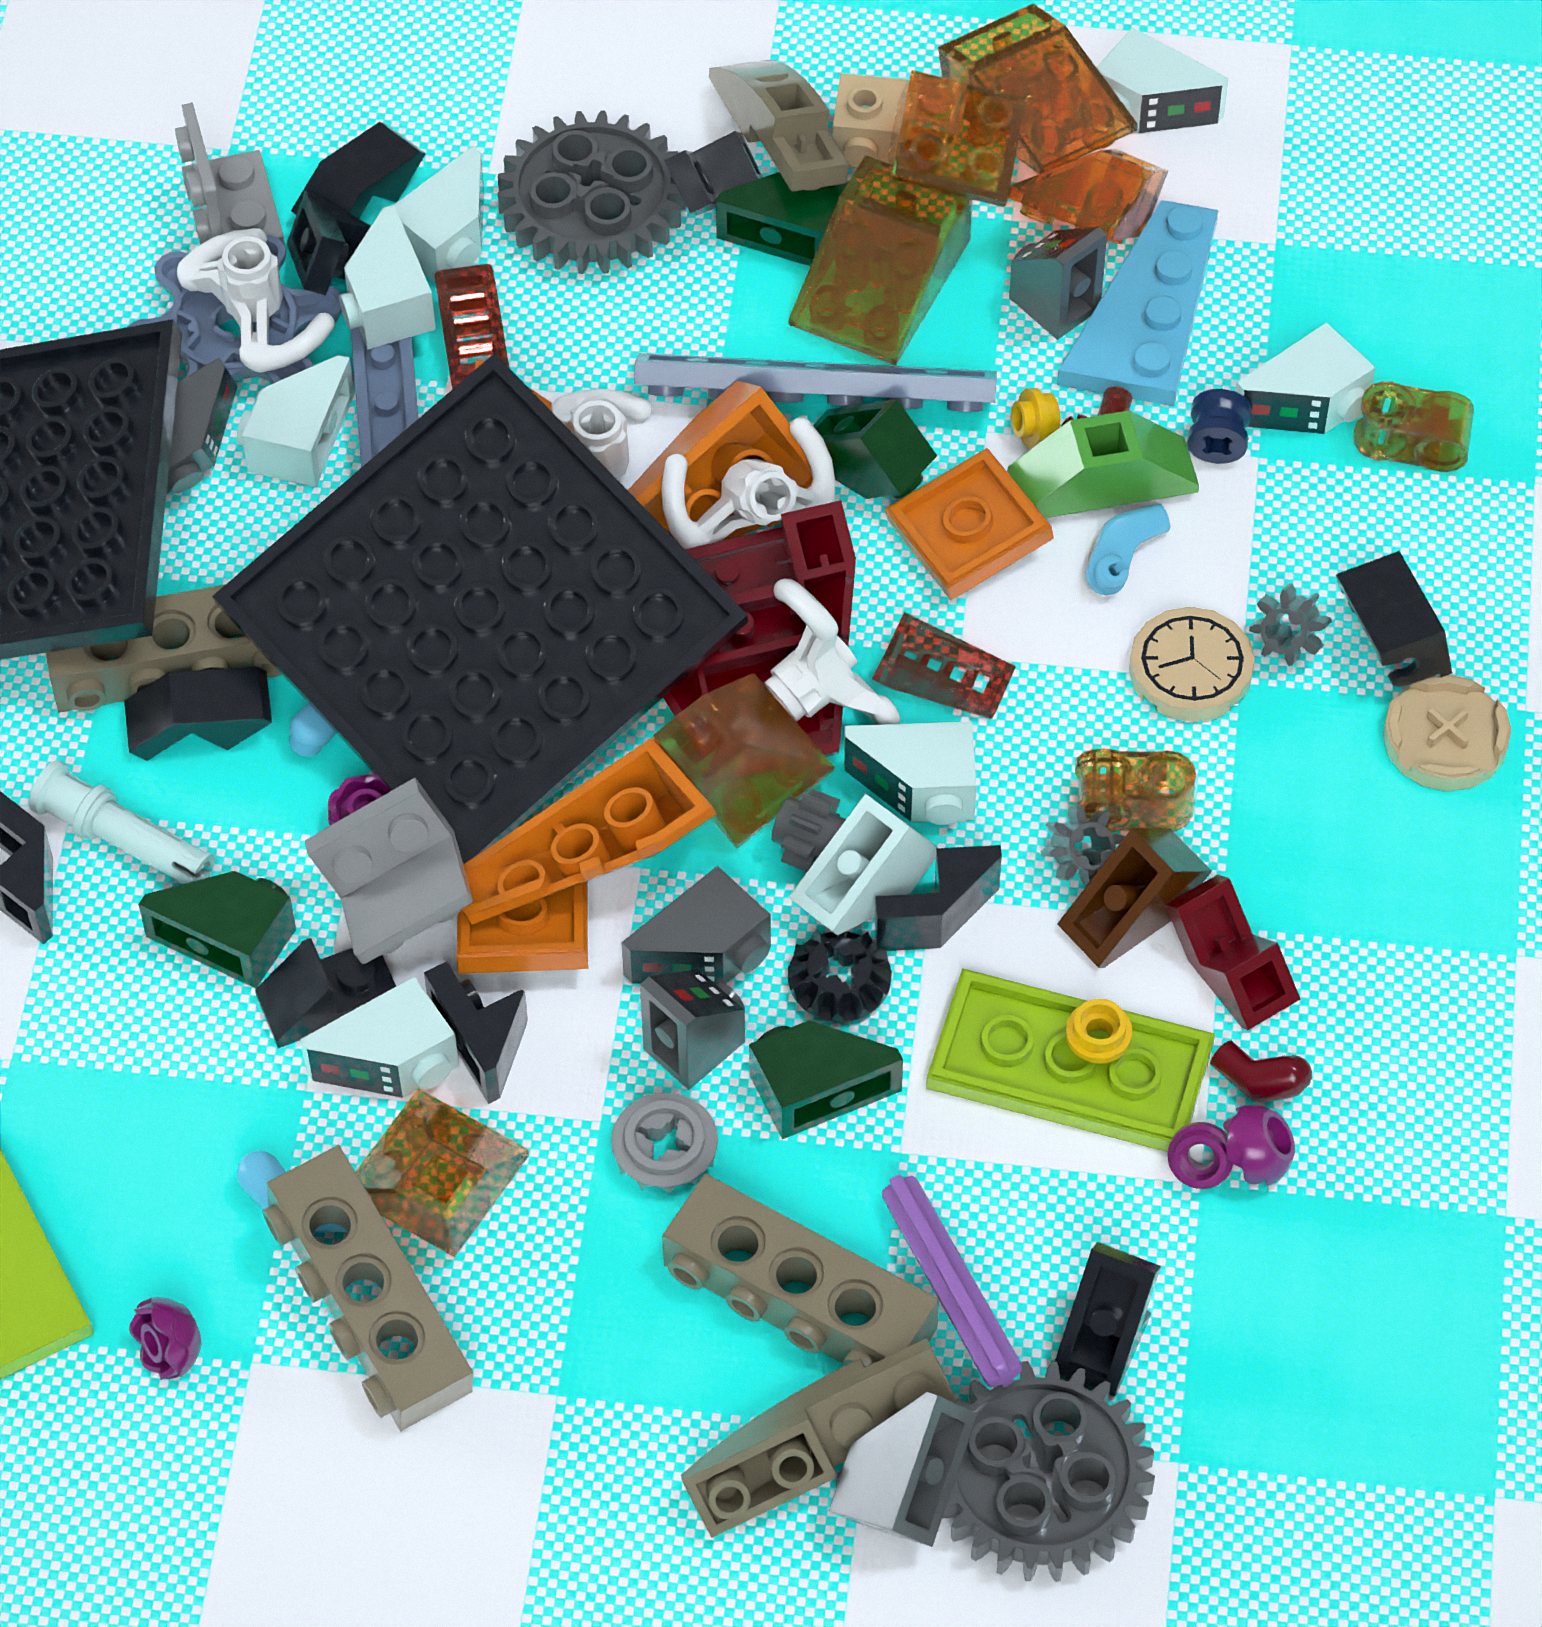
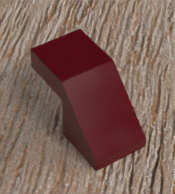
M1217 874L1165 904L1189 963L1241 1028L1249 1030L1301 1000L1279 944L1252 934L1230 878Z

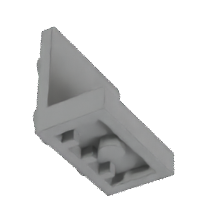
M193 102L181 104L185 126L174 128L182 163L191 161L192 164L181 167L188 200L192 201L193 207H202L201 209L193 210L200 245L213 237L231 231L259 228L266 235L278 238L285 247L283 232L260 149L208 160Z
M416 778L411 779L305 840L308 856L341 898L353 952L362 964L380 955L394 952L406 940L434 924L452 919L461 909L470 905L473 901L454 830Z

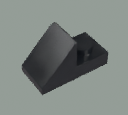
M308 191L304 192L286 244L303 289L326 295L332 277L346 280L344 270L346 262L350 260L371 225L321 196Z
M308 938L302 941L255 989V994L277 1048H281L300 1041V1039L393 989L396 987V984L383 955L362 964L354 955L353 948L320 959L312 939Z
M447 961L425 971L426 993L455 1033L459 1057L487 1103L490 1104L500 1099L528 1022L525 991L519 990L484 1007L473 983L469 979L460 982Z
M1100 1242L1093 1246L1055 1358V1362L1058 1363L1060 1376L1071 1379L1079 1368L1085 1369L1084 1385L1095 1388L1104 1381H1108L1111 1384L1109 1395L1114 1397L1117 1395L1151 1316V1312L1147 1308L1161 1269L1160 1265Z

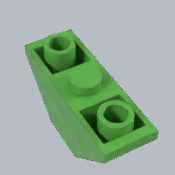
M1131 411L1069 420L1007 467L1009 475L1044 518L1199 492L1198 479L1185 437Z

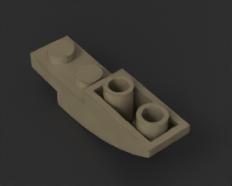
M761 60L709 68L708 78L748 143L762 142L791 192L817 190L825 186L847 183L849 163L828 131L830 110L815 89L795 69L776 60Z
M925 1338L867 1367L864 1366L861 1358L795 1392L755 1417L704 1454L681 1474V1480L711 1538L837 1478L834 1466L846 1461L853 1442L926 1392L939 1395L958 1405L959 1403L928 1339Z

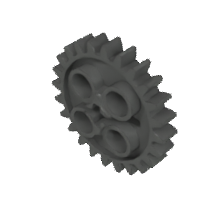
M604 110L599 112L595 122H587L582 111H576L575 122L571 125H566L561 118L555 116L553 117V131L547 132L535 125L532 127L533 143L517 139L515 141L516 156H504V173H499L497 177L499 190L497 195L499 214L504 216L506 233L515 232L516 246L519 249L532 245L533 259L535 261L545 258L550 253L553 254L556 270L564 267L569 260L576 261L579 274L585 273L589 262H597L603 274L608 273L610 260L618 259L626 268H631V253L637 251L642 256L650 259L653 257L652 241L667 245L670 242L669 228H680L681 210H686L687 206L664 161L679 152L668 151L667 137L665 135L651 139L650 124L648 123L640 125L634 131L631 130L629 115L624 114L616 124L608 123L607 114Z
M1023 1361L1020 1379L1014 1380L1012 1385L1005 1388L999 1385L989 1390L983 1384L973 1380L970 1382L969 1387L971 1404L957 1399L960 1406L976 1412L977 1416L942 1519L956 1517L951 1524L950 1538L953 1542L963 1540L971 1535L974 1537L971 1551V1559L974 1561L981 1559L990 1551L997 1553L996 1573L1000 1575L1009 1568L1013 1560L1022 1562L1024 1579L1029 1582L1033 1579L1038 1565H1047L1055 1582L1061 1581L1064 1562L1072 1561L1082 1575H1087L1090 1569L1091 1552L1094 1551L1098 1556L1110 1563L1114 1560L1116 1548L1113 1537L1120 1541L1131 1543L1134 1540L1136 1527L1131 1519L1145 1520L1147 1517L1149 1502L1142 1496L1153 1493L1155 1475L1145 1471L1153 1465L1154 1449L1139 1446L1145 1439L1146 1425L1144 1422L1125 1424L1130 1417L1131 1402L1127 1399L1110 1406L1107 1403L1111 1385L1108 1381L1099 1384L1092 1391L1084 1388L1085 1369L1079 1368L1068 1382L1060 1380L1058 1363L1055 1361H1051L1045 1378L1035 1377L1029 1362ZM1021 1419L1025 1422L1031 1434L1030 1441L1039 1467L1030 1468L1031 1446L1020 1428L1013 1422L1014 1420ZM1061 1421L1072 1426L1075 1432L1067 1436H1055L1047 1432L1043 1426L1049 1422ZM989 1445H999L1008 1449L1012 1455L1004 1460L996 1461L984 1457L979 1450ZM1053 1472L1052 1495L1056 1504L1058 1503L1062 1512L1070 1519L1068 1522L1059 1521L1054 1512L1051 1493L1044 1476L1045 1473ZM1089 1480L1100 1485L1104 1491L1089 1497L1075 1492L1071 1485L1077 1481ZM1025 1504L1035 1508L1040 1516L1033 1520L1022 1521L1010 1516L1006 1510L1014 1505Z

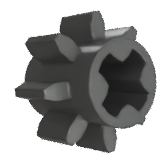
M1290 583L1282 589L1280 602L1267 594L1258 601L1259 609L1266 616L1256 620L1249 627V631L1256 634L1261 633L1265 644L1261 652L1262 656L1265 657L1272 652L1285 654L1287 665L1292 666L1300 657L1301 647L1308 653L1316 655L1324 646L1321 639L1314 633L1325 629L1332 622V619L1328 616H1320L1319 610L1315 605L1320 596L1317 592L1308 598L1296 595V589L1293 583ZM1285 614H1288L1290 624L1301 626V630L1296 635H1292L1290 625L1280 624V619Z
M812 789L810 794L804 793L802 795L801 801L792 797H788L776 817L771 836L773 842L781 844V848L785 849L781 862L808 872L846 820L836 813L841 801L840 799Z
M1069 806L1067 813L1068 822L1046 823L1045 826L1053 835L1050 847H1046L1040 852L1041 856L1054 857L1060 864L1056 872L1057 879L1068 881L1074 877L1079 869L1081 881L1084 885H1088L1097 873V870L1102 867L1113 853L1116 844H1120L1125 836L1112 834L1106 827L1110 818L1109 812L1096 811L1087 822L1086 812L1082 806ZM1084 836H1090L1091 848L1083 850L1082 855H1076L1074 844L1081 842Z

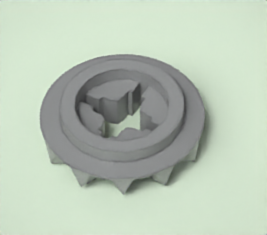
M655 1093L634 1101L619 1115L612 1131V1152L620 1173L627 1174L636 1180L641 1190L647 1186L660 1187L670 1194L676 1186L688 1182L696 1185L700 1175L708 1167H713L718 1145L717 1128L709 1112L695 1100L676 1093ZM674 1126H676V1147L680 1151L668 1149L663 1157L659 1156L657 1161L654 1160V1143L650 1139L661 1141L667 1133L671 1134Z

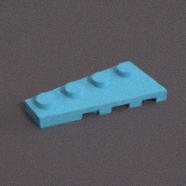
M1165 200L1160 201L1060 366L1057 385L1163 405H1175L1217 227L1219 210Z

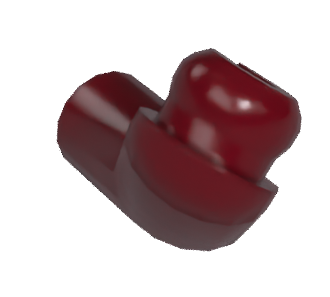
M1232 1040L1220 1046L1210 1060V1065L1253 1102L1263 1103L1298 1096L1310 1085L1312 1080L1311 1066L1301 1056L1283 1055L1254 1060Z

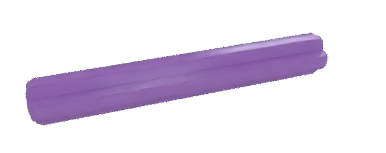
M899 1174L892 1177L890 1185L882 1190V1199L936 1296L939 1298L941 1305L984 1382L990 1387L1001 1385L1005 1388L1014 1383L1013 1378L1022 1372V1363L921 1184L912 1175L903 1178Z

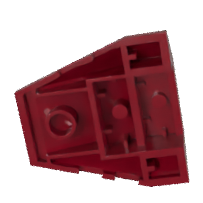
M842 500L782 513L781 527L685 549L748 615V623L663 697L715 781L721 782L839 754L843 706L830 702L813 716L807 717L804 715L795 722L774 699L764 682L772 677L770 671L798 647L807 626L791 607L775 597L774 585L781 579L796 581L814 596L836 621L838 626L837 636L849 646L856 556Z

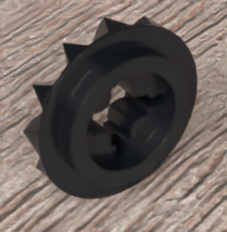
M816 929L810 940L803 945L796 944L793 957L788 966V984L796 1002L811 1015L832 1022L857 1020L875 1011L887 997L892 980V971L886 948L876 946L868 931L859 935L847 930L837 935L834 932L822 934ZM832 957L834 961L837 960L842 967L854 965L851 968V989L846 981L842 982L837 975L826 977L829 974L828 958Z

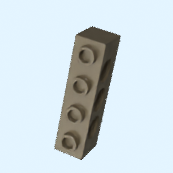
M226 584L157 596L152 636L46 653L49 676L58 713L72 710L90 711L105 704L122 702L168 672L258 666L267 671V678L278 677L282 674L215 604L212 596ZM110 658H117L115 660L106 661Z
M340 1145L267 1182L269 1207L262 1210L265 1222L280 1246L288 1242L293 1246L302 1262L295 1266V1271L310 1300L313 1303L321 1299L325 1301L335 1319L328 1324V1327L341 1354L346 1360L357 1356L369 1378L361 1382L362 1387L377 1415L382 1418L390 1414L401 1432L472 1393L473 1370ZM328 1223L338 1224L349 1233L343 1241L333 1245L320 1243L312 1236L319 1226ZM365 1279L375 1282L382 1292L371 1301L360 1302L350 1298L345 1290L351 1283ZM401 1336L410 1340L416 1349L406 1358L391 1359L383 1355L378 1347L387 1338Z
M706 1173L662 1235L664 1266L668 1268L670 1274L681 1284L695 1290H700L702 1287L724 1298L728 1306L741 1317L750 1321L762 1319L783 1330L788 1340L798 1348L809 1353L821 1351L843 1363V1366L861 1358L864 1366L867 1367L925 1338L930 1341L937 1330L939 1298ZM733 1250H745L754 1255L742 1262L730 1261L724 1257L725 1254ZM792 1281H801L807 1283L812 1288L804 1293L793 1294L783 1290L781 1287ZM848 1313H861L871 1320L863 1325L852 1326L842 1322L840 1318Z

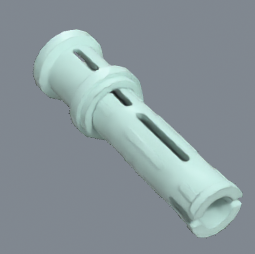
M55 760L49 763L42 770L31 789L28 803L31 811L38 815H44L47 812L73 826L74 834L82 839L94 840L100 837L182 884L208 878L211 873L201 867L203 865L209 868L214 866L215 857L213 854L202 851L117 804V797L112 789L105 785L93 787L71 775L68 765L61 761Z

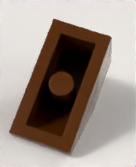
M1131 828L1057 925L1098 968H1105L1171 922L1165 904L1202 884L1211 874L1212 870L1171 828Z

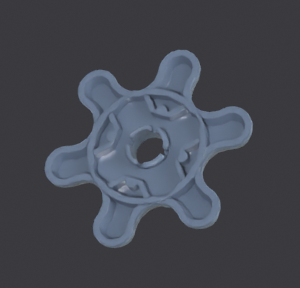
M266 235V244L270 249V253L277 256L280 271L286 257L284 244L278 238ZM177 251L163 255L154 267L155 278L158 283L174 296V303L170 310L160 317L140 319L128 326L173 319L182 332L180 359L189 364L187 376L217 358L221 359L235 382L241 379L258 377L268 380L273 384L313 366V363L307 356L284 368L262 373L255 372L241 362L239 355L241 331L240 337H234L233 332L220 329L221 325L226 321L234 319L227 312L225 305L213 293L191 292L181 286L176 270L179 262L188 255L185 252ZM281 283L283 298L280 307L269 317V345H281L293 339L304 331L319 313L330 314L336 323L342 313L339 302L340 291L329 286L327 294L322 295L304 289H292ZM257 321L252 322L253 332H257Z

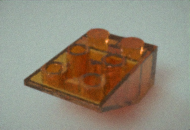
M1034 3L938 47L942 82L956 84L955 113L1041 176L1049 172L1058 171L1068 163L1097 149L1107 148L1116 140L1138 131L1135 119L1066 25Z
M865 155L839 197L789 317V325L896 366L970 241L973 194Z

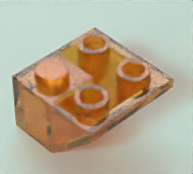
M912 70L897 105L888 152L890 180L1005 207L1008 201L1026 98Z
M1118 149L1099 150L1009 186L1005 197L1021 203L1020 213L1033 220L1053 224L1054 219L1074 225V229L1100 227L1107 233V241L1122 244L1124 239L1140 236L1153 214L1169 170Z
M754 673L702 695L653 734L654 741L713 806L716 815L711 817L712 821L736 849L775 819L788 797L798 800L804 793H807L835 770L833 764Z
M418 1088L355 1172L381 1216L455 1258L527 1160L529 1150Z

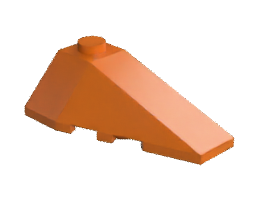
M736 380L691 420L633 483L628 491L672 536L662 509L661 491L665 462L667 457L672 454L683 455L688 463L684 484L685 506L688 517L694 522H697L721 498L724 476L731 466L741 460L758 459L781 466L786 476L795 480L797 486L805 489L811 486L813 478L804 450L790 433V423L762 387ZM781 520L772 521L767 526L771 527L780 523ZM755 524L736 529L723 540L743 536L763 527V525Z
M651 737L463 864L473 901L470 905L461 909V911L471 924H475L651 858L716 815V812L708 800Z

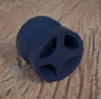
M1210 389L1199 393L1193 399L1190 415L1194 424L1188 432L1187 445L1189 451L1195 457L1215 464L1231 463L1242 458L1248 449L1249 438L1245 428L1248 427L1251 420L1252 408L1250 402L1243 395L1227 389Z

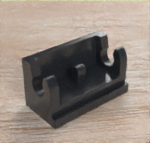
M1400 551L1336 574L1338 587L1342 594H1345L1349 607L1356 614L1377 653L1381 665L1398 664L1404 659L1415 658L1409 666L1396 669L1388 674V678L1393 686H1407L1437 674L1440 677L1452 674L1445 630Z

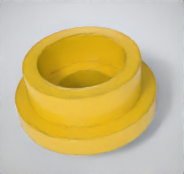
M1025 388L1021 392L1018 401H1015L1012 405L1010 415L1012 430L1016 437L1022 438L1027 448L1032 449L1060 428V409L1057 399L1052 393H1042L1038 388Z
M1089 1000L1076 1008L1067 1021V1043L1070 1049L1085 1061L1099 1064L1112 1062L1124 1055L1131 1044V1021L1121 1007L1110 1000ZM1093 1030H1103L1110 1037L1096 1039L1087 1034Z

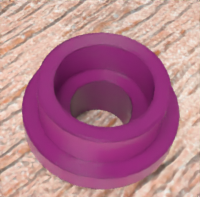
M1194 1122L1179 1129L1173 1136L1167 1153L1168 1164L1174 1176L1183 1184L1196 1189H1208L1222 1183L1229 1176L1234 1165L1226 1155L1228 1134L1220 1127L1207 1122ZM1196 1144L1207 1145L1212 1149L1214 1159L1208 1163L1196 1162L1190 1155V1148Z

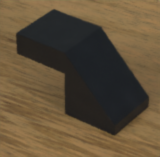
M379 121L320 161L291 212L297 215L305 191L321 196L357 218L361 217L373 196L397 203L426 153L388 124Z
M733 131L694 152L684 150L664 160L690 214L700 215L716 208V199L720 192L763 178L743 134L737 131Z
M258 666L168 672L124 700L129 753L146 761L191 733L225 750H229L272 723L267 671Z
M0 791V848L10 855L0 865V911L44 945L53 937V856L46 829L41 822Z
M1001 845L936 848V893L875 896L874 930L876 946L886 948V951L941 948L999 890L1002 860Z

